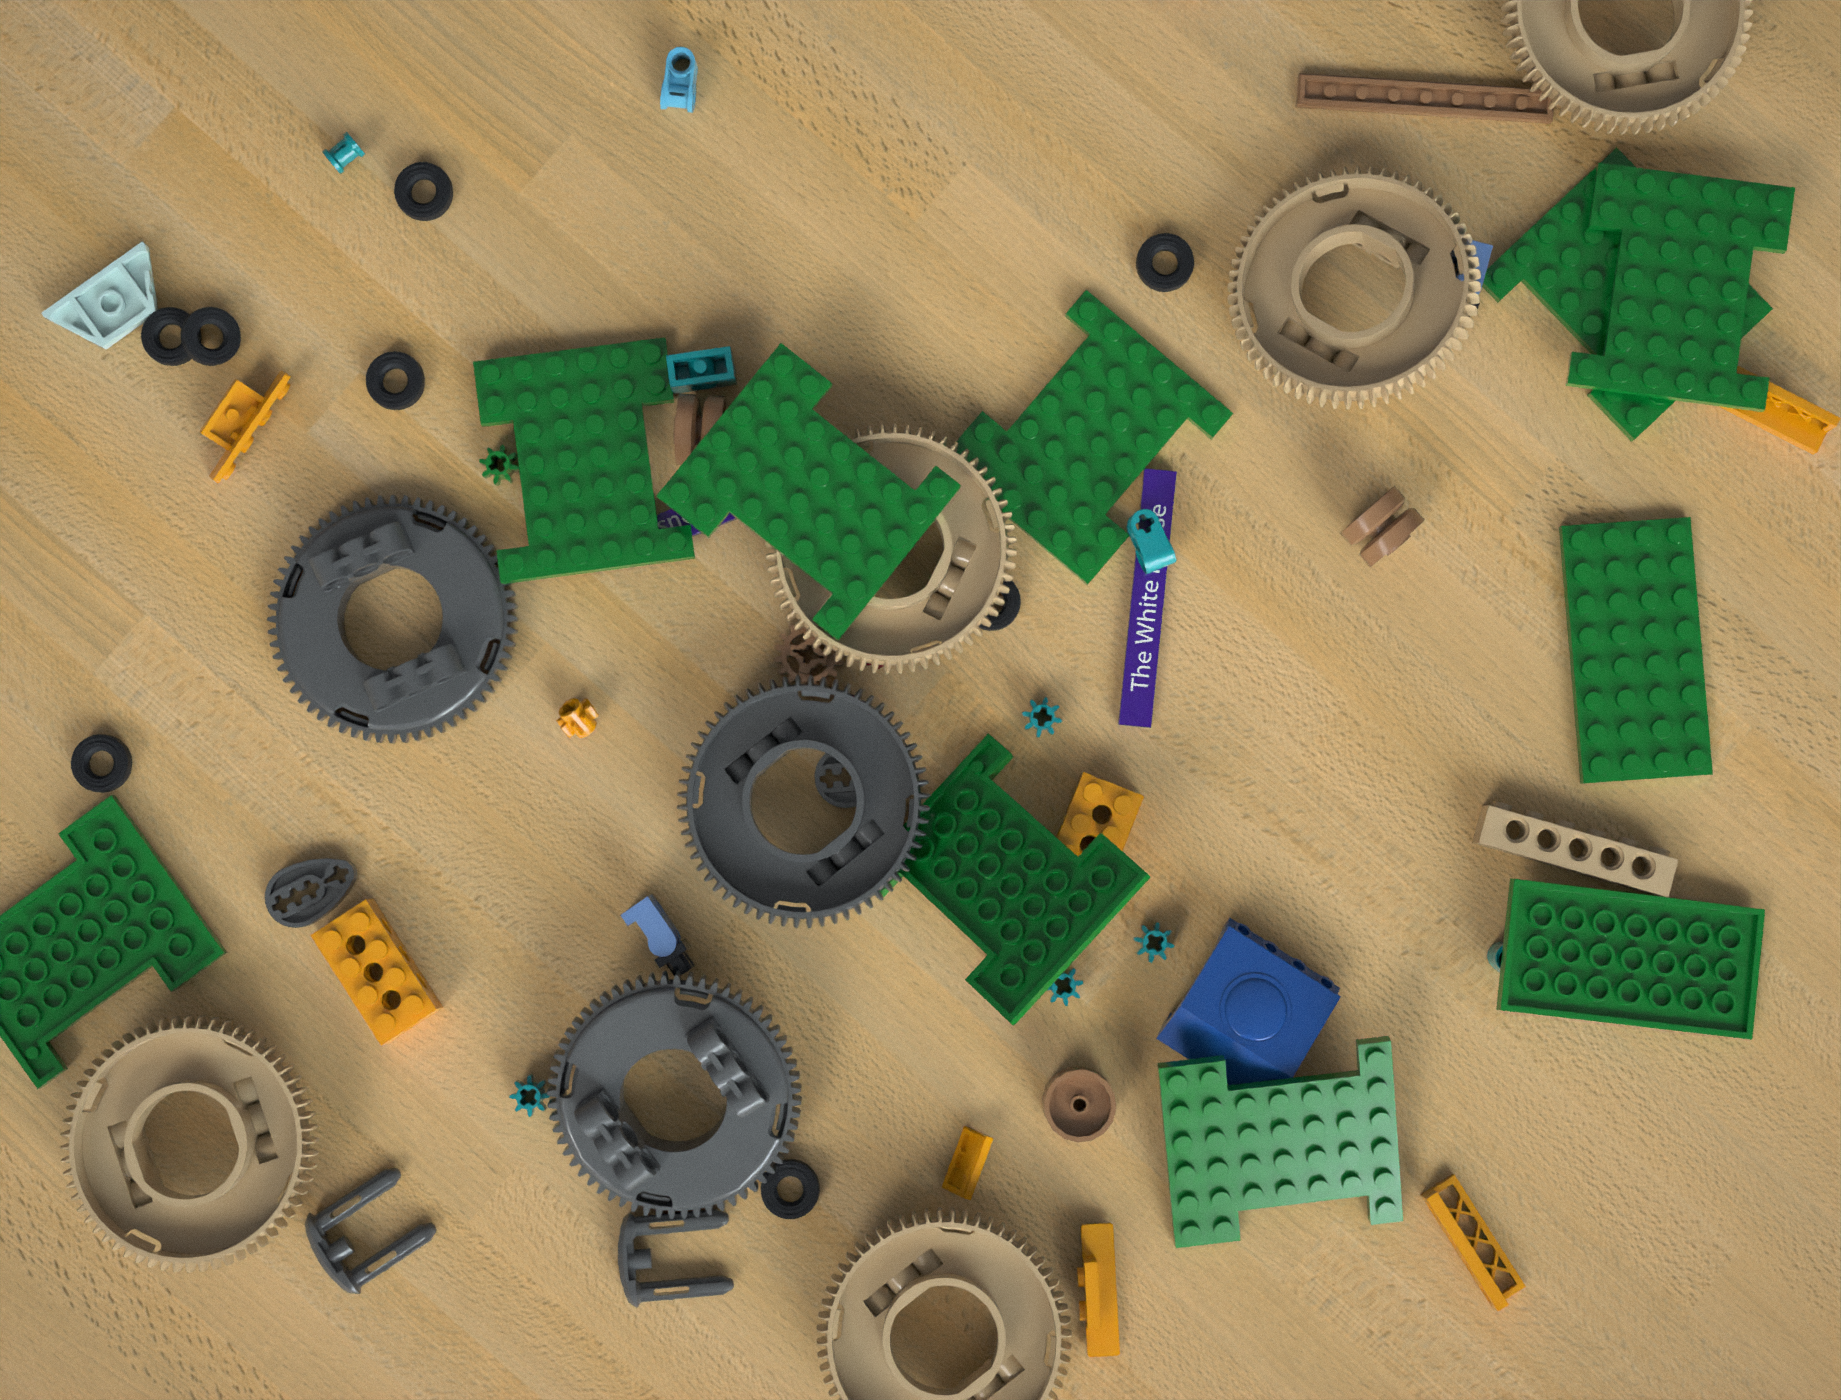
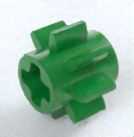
M501 445L499 451H493L488 447L489 455L487 458L479 459V462L487 468L482 473V476L486 479L493 475V482L496 486H499L501 480L505 479L512 484L513 479L511 476L514 471L519 472V467L513 463L518 458L517 454L514 452L507 456L505 445ZM498 459L504 462L505 469L502 472L496 469L497 464L495 462Z

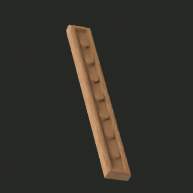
M1299 73L1297 80L1296 108L1551 124L1553 121V108L1551 110L1548 108L1552 100L1549 97L1542 101L1538 100L1543 92L1541 89L1531 92V88L1304 73Z

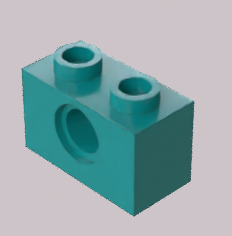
M730 346L666 355L670 388L674 394L737 385L733 352Z

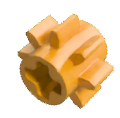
M572 698L560 707V718L556 722L561 726L560 728L568 738L574 734L579 738H583L595 730L597 726L595 719L599 717V714L587 698L582 702Z

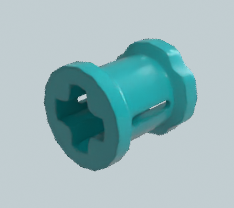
M348 132L344 133V138L330 150L324 149L322 151L340 174L344 172V167L355 158L366 155Z

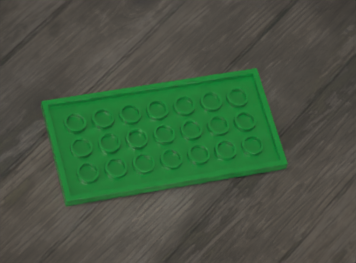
M1691 517L1559 527L1580 784L1713 775Z
M1510 878L1496 1010L1752 1040L1765 909Z

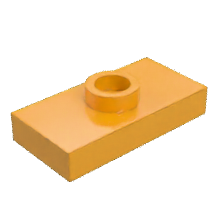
M964 1126L942 1188L964 1199L971 1200L994 1138L974 1128Z

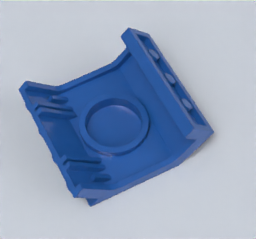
M1229 918L1223 926L1216 945L1179 1006L1173 1014L1170 1012L1164 1020L1156 1039L1187 1059L1223 1055L1228 1085L1293 1078L1341 997L1338 995L1340 987L1335 985L1328 977L1321 976L1308 968L1301 960L1293 958L1280 950L1273 942L1266 941L1253 933L1246 925Z

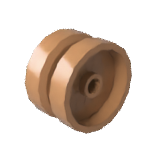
M679 394L673 434L675 462L677 465L683 464L726 411V396L709 395L704 402L703 415H701L700 400L696 394Z
M1396 486L1386 492L1340 533L1350 545H1357L1366 536L1370 535L1372 540L1361 549L1359 554L1369 567L1373 566L1386 554L1389 556L1411 537L1410 533L1425 520L1415 508H1408L1395 518L1393 513L1405 502V496Z
M1083 1066L1066 1067L1054 1074L1045 1085L1042 1096L1043 1113L1052 1130L1062 1138L1074 1142L1092 1141L1103 1135L1113 1123L1116 1112L1115 1094L1106 1079L1095 1070ZM1076 1099H1083L1086 1103L1085 1108L1079 1107L1075 1110L1073 1107L1074 1101Z

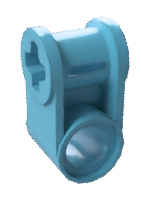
M676 47L667 55L665 76L660 96L661 109L666 110L668 107L687 109L690 113L694 112L698 66L693 53L688 48ZM680 59L690 61V66L684 71L674 69L675 63Z

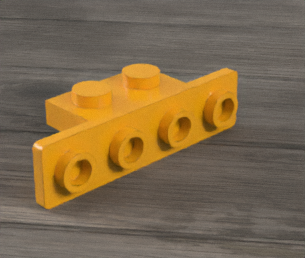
M280 371L263 396L237 379L230 385L199 431L226 449L209 475L212 480L219 483L222 478L227 480L236 467L234 460L240 451L245 453L254 441L252 434L257 426L260 425L262 427L266 424L273 411L270 407L276 398L281 400L291 386L288 383L290 375Z
M1110 1222L1081 1224L1082 1267H1077L1078 1287L1084 1288V1300H1079L1078 1306L1079 1320L1085 1321L1088 1357L1118 1356L1120 1354L1114 1227Z

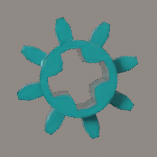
M1047 697L1043 699L1041 705H1037L1035 701L1031 700L1030 706L1033 710L1031 712H1022V716L1028 717L1030 721L1025 726V730L1031 727L1037 729V738L1040 737L1042 730L1046 729L1049 734L1053 735L1054 730L1051 725L1062 722V719L1055 717L1054 714L1058 710L1059 705L1052 708L1047 705ZM1041 709H1045L1046 715L1051 717V721H1046L1043 726H1039L1038 720L1033 718V713L1038 714Z
M1158 922L1154 923L1153 930H1148L1146 926L1141 925V930L1144 932L1141 937H1133V940L1140 942L1141 945L1136 954L1149 953L1148 962L1150 963L1153 962L1154 955H1159L1162 959L1166 960L1167 957L1164 953L1166 947L1174 948V945L1167 942L1166 938L1171 934V930H1165L1163 933L1160 932ZM1150 934L1154 937H1161V940L1158 942L1160 947L1158 950L1154 948L1147 949L1146 945L1149 943L1147 937Z
M1072 968L1068 974L1063 972L1059 976L1060 980H1064L1066 977L1070 979L1068 985L1071 989L1068 993L1064 990L1060 994L1056 993L1058 986L1055 982L1048 988L1047 991L1051 990L1054 993L1050 998V1002H1055L1059 997L1062 998L1064 1005L1068 1006V997L1073 995L1075 998H1080L1075 989L1076 986L1082 985L1083 981L1072 978L1076 969Z
M533 1074L527 1077V1084L525 1085L522 1081H515L514 1084L519 1090L517 1093L509 1095V1098L516 1099L518 1103L515 1111L517 1112L522 1108L527 1109L529 1117L534 1115V1108L536 1106L541 1111H545L547 1107L543 1100L544 1098L551 1097L547 1095L543 1088L547 1081L534 1082ZM535 1089L537 1093L534 1098L537 1102L532 1100L528 1103L524 1099L527 1096L525 1090Z

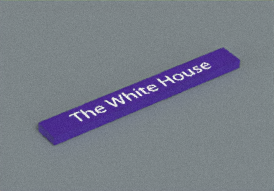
M1145 468L1140 510L1148 509L1156 513L1164 533L1170 541L1177 472ZM1139 517L1138 530L1143 529L1147 533L1146 528L1150 526V522L1148 520L1142 521L1141 517ZM1136 553L1118 725L1151 728L1167 566L1146 575L1139 564Z

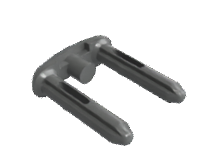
M397 1168L384 1169L316 1215L312 1213L307 1215L305 1230L316 1258L327 1274L348 1293L360 1294L363 1285L430 1242L436 1233L434 1224H420L352 1270L348 1266L346 1267L342 1261L355 1252L350 1240L345 1235L332 1244L328 1240L327 1230L353 1215V1213L397 1184L401 1178V1172ZM355 1196H361V1200L338 1216L333 1215L334 1210ZM391 1251H396L397 1255L372 1272L368 1270L371 1264Z
M713 1209L712 1215H709L706 1210H701L698 1218H696L693 1211L687 1213L686 1219L682 1218L681 1212L675 1213L673 1219L669 1218V1214H662L660 1218H657L656 1215L634 1216L632 1212L623 1217L618 1242V1267L620 1280L628 1302L638 1308L641 1302L724 1295L734 1288V1281L723 1275L639 1282L636 1270L652 1268L651 1248L634 1249V1239L636 1236L719 1229L729 1222V1215L726 1212ZM684 1221V1224L658 1227H651L649 1225L654 1222ZM689 1287V1290L661 1293L654 1291L655 1289Z

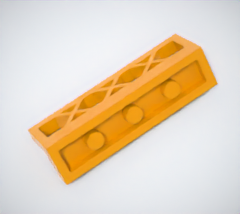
M1737 366L1738 374L1758 376L1740 366ZM1770 381L1766 408L1763 412L1720 407L1812 455L1818 452L1827 432L1835 428L1841 419Z
M1452 1174L1420 1194V1196L1491 1307L1499 1312L1509 1305L1506 1299L1526 1286L1456 1176ZM1450 1185H1453L1458 1193L1456 1208L1446 1206L1438 1194ZM1462 1203L1465 1204L1469 1211L1461 1210ZM1460 1214L1472 1216L1476 1221L1473 1236L1464 1234L1459 1227ZM1480 1230L1483 1232L1486 1239L1479 1237ZM1478 1242L1490 1244L1494 1249L1491 1264L1482 1262L1476 1253ZM1498 1257L1501 1260L1504 1267L1497 1265ZM1496 1270L1508 1272L1515 1283L1501 1292L1494 1282Z

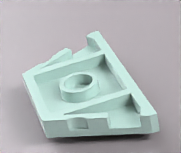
M142 241L41 314L61 327L104 349H108L142 325L153 312L158 310L149 247Z

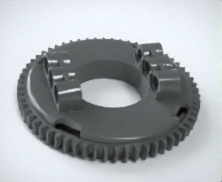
M391 495L389 504H386L383 496H378L377 505H374L373 501L367 497L365 498V507L363 508L357 501H353V511L350 512L343 505L341 506L342 516L339 517L331 511L329 512L331 522L328 523L321 518L318 519L322 528L317 530L310 526L308 529L312 537L308 539L300 535L299 538L304 544L302 548L292 545L291 548L296 553V556L294 558L284 557L290 566L288 569L279 567L278 571L285 575L283 580L275 579L273 582L281 587L280 592H270V595L277 598L278 602L277 604L268 605V608L276 611V616L267 618V621L276 623V628L268 630V634L275 635L278 639L271 642L270 647L280 648V652L273 655V659L284 661L277 670L289 672L283 679V682L295 683L290 692L292 694L303 693L298 702L305 704L310 701L311 703L307 708L309 713H314L319 709L320 711L317 715L319 721H323L328 716L330 717L328 727L333 728L340 722V733H346L349 727H351V737L358 738L360 732L363 731V740L370 741L373 733H375L377 743H382L385 735H387L389 743L395 744L397 735H400L403 743H408L410 733H412L415 741H420L421 731H424L431 738L434 736L433 727H436L440 733L446 732L445 722L452 727L457 726L455 716L458 715L461 719L467 720L468 717L464 710L468 708L473 712H477L478 709L473 702L477 699L486 703L487 700L482 695L483 691L494 693L495 690L489 683L491 680L496 682L502 681L495 673L498 669L508 670L501 663L502 658L512 659V655L505 652L506 646H516V643L508 639V635L518 633L517 630L509 627V623L518 621V617L509 615V610L518 608L517 604L508 602V598L516 596V593L505 589L506 586L512 583L501 584L499 568L496 566L498 564L497 555L490 556L496 549L495 546L491 544L483 547V544L488 540L487 537L483 534L475 538L479 531L475 525L466 530L469 520L465 517L456 523L458 513L454 510L446 517L447 507L441 505L437 512H435V503L429 500L425 508H423V500L419 497L416 498L413 505H411L410 498L404 495L401 504H398V498L395 495ZM413 515L418 516L419 519L434 523L442 528L444 527V529L438 530L427 524L415 521ZM394 569L410 570L422 575L432 585L439 597L443 614L439 638L430 652L417 655L416 659L399 666H392L387 668V670L373 668L357 656L347 639L344 621L348 601L360 584ZM302 570H303V573H302V575H301V577H300V579H299V581H298V584H297V587H296L294 596H292V595H293L294 588H295V585H296V582H297V580H298V578H299V576H300V574H301V572H302ZM498 639L500 644H493L490 656L484 667L489 672L485 674L481 671L480 664L486 653L489 641ZM344 707L352 712L367 716L369 722L344 711L339 713L336 709Z
M796 675L795 684L790 685L785 676L782 680L783 686L779 687L774 679H770L771 689L768 690L761 683H758L759 693L755 695L747 688L746 695L748 698L744 701L736 694L734 696L737 703L735 707L725 702L724 706L727 713L723 715L715 711L714 714L719 721L716 724L708 720L705 722L708 728L711 729L708 734L698 731V735L703 739L702 744L691 743V746L698 751L696 756L686 754V758L693 763L691 767L683 766L681 769L689 774V778L679 780V783L687 786V791L677 793V796L686 798V804L678 805L677 809L686 811L687 816L679 818L678 821L688 823L689 828L681 831V835H691L692 840L687 842L685 847H695L697 850L690 856V859L701 858L702 863L696 868L697 871L708 869L709 873L704 880L707 882L715 878L717 883L712 890L715 892L723 887L726 890L722 897L723 900L733 895L736 898L733 903L734 908L738 907L742 902L745 903L744 914L746 915L753 908L757 909V920H760L764 913H768V923L770 924L774 922L776 916L781 917V926L783 927L786 926L788 918H792L795 928L799 927L801 919H806L807 927L811 928L813 919L818 918L820 926L823 927L825 926V917L830 916L832 922L837 924V914L842 913L846 920L850 919L849 910L854 908L857 914H862L860 904L865 902L869 908H872L871 897L875 895L876 898L882 901L884 899L880 891L882 888L890 892L894 890L889 883L892 878L898 882L902 881L897 872L899 869L909 872L910 868L904 863L906 858L916 860V857L910 852L911 848L922 847L921 844L914 841L915 837L926 835L924 831L918 829V826L929 821L924 817H920L921 811L930 810L929 806L921 804V799L930 797V794L921 792L920 787L929 784V781L919 780L918 777L919 774L926 771V768H916L915 765L916 762L922 759V755H911V751L917 747V744L907 745L905 743V740L911 735L910 732L900 735L898 730L903 725V722L899 721L893 725L890 721L894 716V712L891 711L885 716L881 713L885 706L883 702L874 708L872 706L873 695L864 701L861 699L863 689L860 688L855 695L850 694L851 684L847 683L844 690H840L839 680L837 679L834 680L832 687H828L826 677H822L820 684L816 685L812 675H809L807 684H802L800 676ZM798 691H801L802 696H815L827 699L830 698L831 694L834 695V699L829 703L802 700L798 696ZM796 749L818 750L837 759L850 774L857 798L855 816L851 826L818 853L805 855L784 851L768 841L759 830L752 811V793L757 778L764 774L779 759ZM697 771H699L706 777L703 790V804L699 808H693V804H698L701 776L696 775ZM910 795H914V799H910L909 801V816L907 821V827L911 828L910 831H906V829L903 826L906 799ZM778 901L806 903L811 908V911L806 912V907H791L779 904L776 909L774 906Z
M678 970L674 979H669L667 971H664L661 980L656 981V977L652 972L647 983H644L641 975L636 978V985L634 987L627 979L623 984L624 991L615 984L611 989L613 997L606 991L602 992L600 995L602 1003L594 998L589 1004L592 1011L584 1007L580 1012L583 1019L577 1016L573 1019L572 1025L574 1028L568 1027L564 1033L567 1038H562L558 1044L563 1050H556L553 1056L558 1061H554L551 1064L550 1070L555 1072V1074L549 1076L548 1082L555 1086H550L547 1095L556 1098L550 1099L547 1106L548 1108L557 1109L552 1111L549 1117L550 1120L559 1121L554 1125L553 1132H563L558 1138L557 1144H568L562 1154L564 1156L574 1155L569 1165L571 1167L578 1164L581 1165L578 1176L580 1177L588 1173L590 1175L587 1182L588 1186L597 1181L599 1183L598 1194L607 1189L610 1191L609 1201L615 1198L616 1195L621 1197L620 1207H623L627 1201L632 1202V1212H635L638 1205L644 1206L645 1216L653 1208L656 1209L657 1218H660L663 1210H668L670 1219H673L676 1211H681L682 1218L686 1219L688 1210H693L694 1215L698 1218L701 1208L704 1207L706 1212L712 1215L713 1205L717 1204L721 1211H724L725 1200L728 1199L735 1206L737 1194L743 1199H747V1187L757 1192V1179L766 1184L768 1175L765 1171L771 1174L776 1173V1165L773 1162L782 1164L784 1157L780 1152L788 1153L790 1144L787 1142L794 1141L795 1134L791 1130H797L798 1121L793 1118L800 1117L801 1113L800 1108L795 1106L801 1105L802 1097L796 1095V1093L801 1092L802 1086L801 1083L794 1082L800 1078V1072L792 1070L797 1066L796 1058L787 1059L792 1055V1047L782 1048L787 1042V1036L776 1037L780 1031V1025L777 1024L769 1027L772 1021V1014L762 1018L760 1015L763 1011V1005L758 1006L754 1010L751 1008L752 996L745 1002L742 1001V989H739L733 995L730 993V983L724 989L718 988V978L713 981L712 985L706 984L705 974L697 982L694 981L693 972H690L687 980H681V973ZM680 988V994L707 999L708 995L712 994L713 997L711 1002L706 1005L693 1001L679 1000L675 996V989ZM666 1049H679L693 1053L698 1061L701 1062L704 1071L707 1069L712 1081L720 1089L721 1095L727 1098L726 1111L721 1120L704 1135L686 1141H669L649 1134L624 1099L623 1087L625 1076L641 1058L653 1052ZM574 1064L576 1068L572 1081V1090L571 1093L567 1095V1090L569 1089L570 1074L572 1066ZM781 1104L776 1126L778 1133L775 1136L772 1132V1127L775 1119L776 1105Z

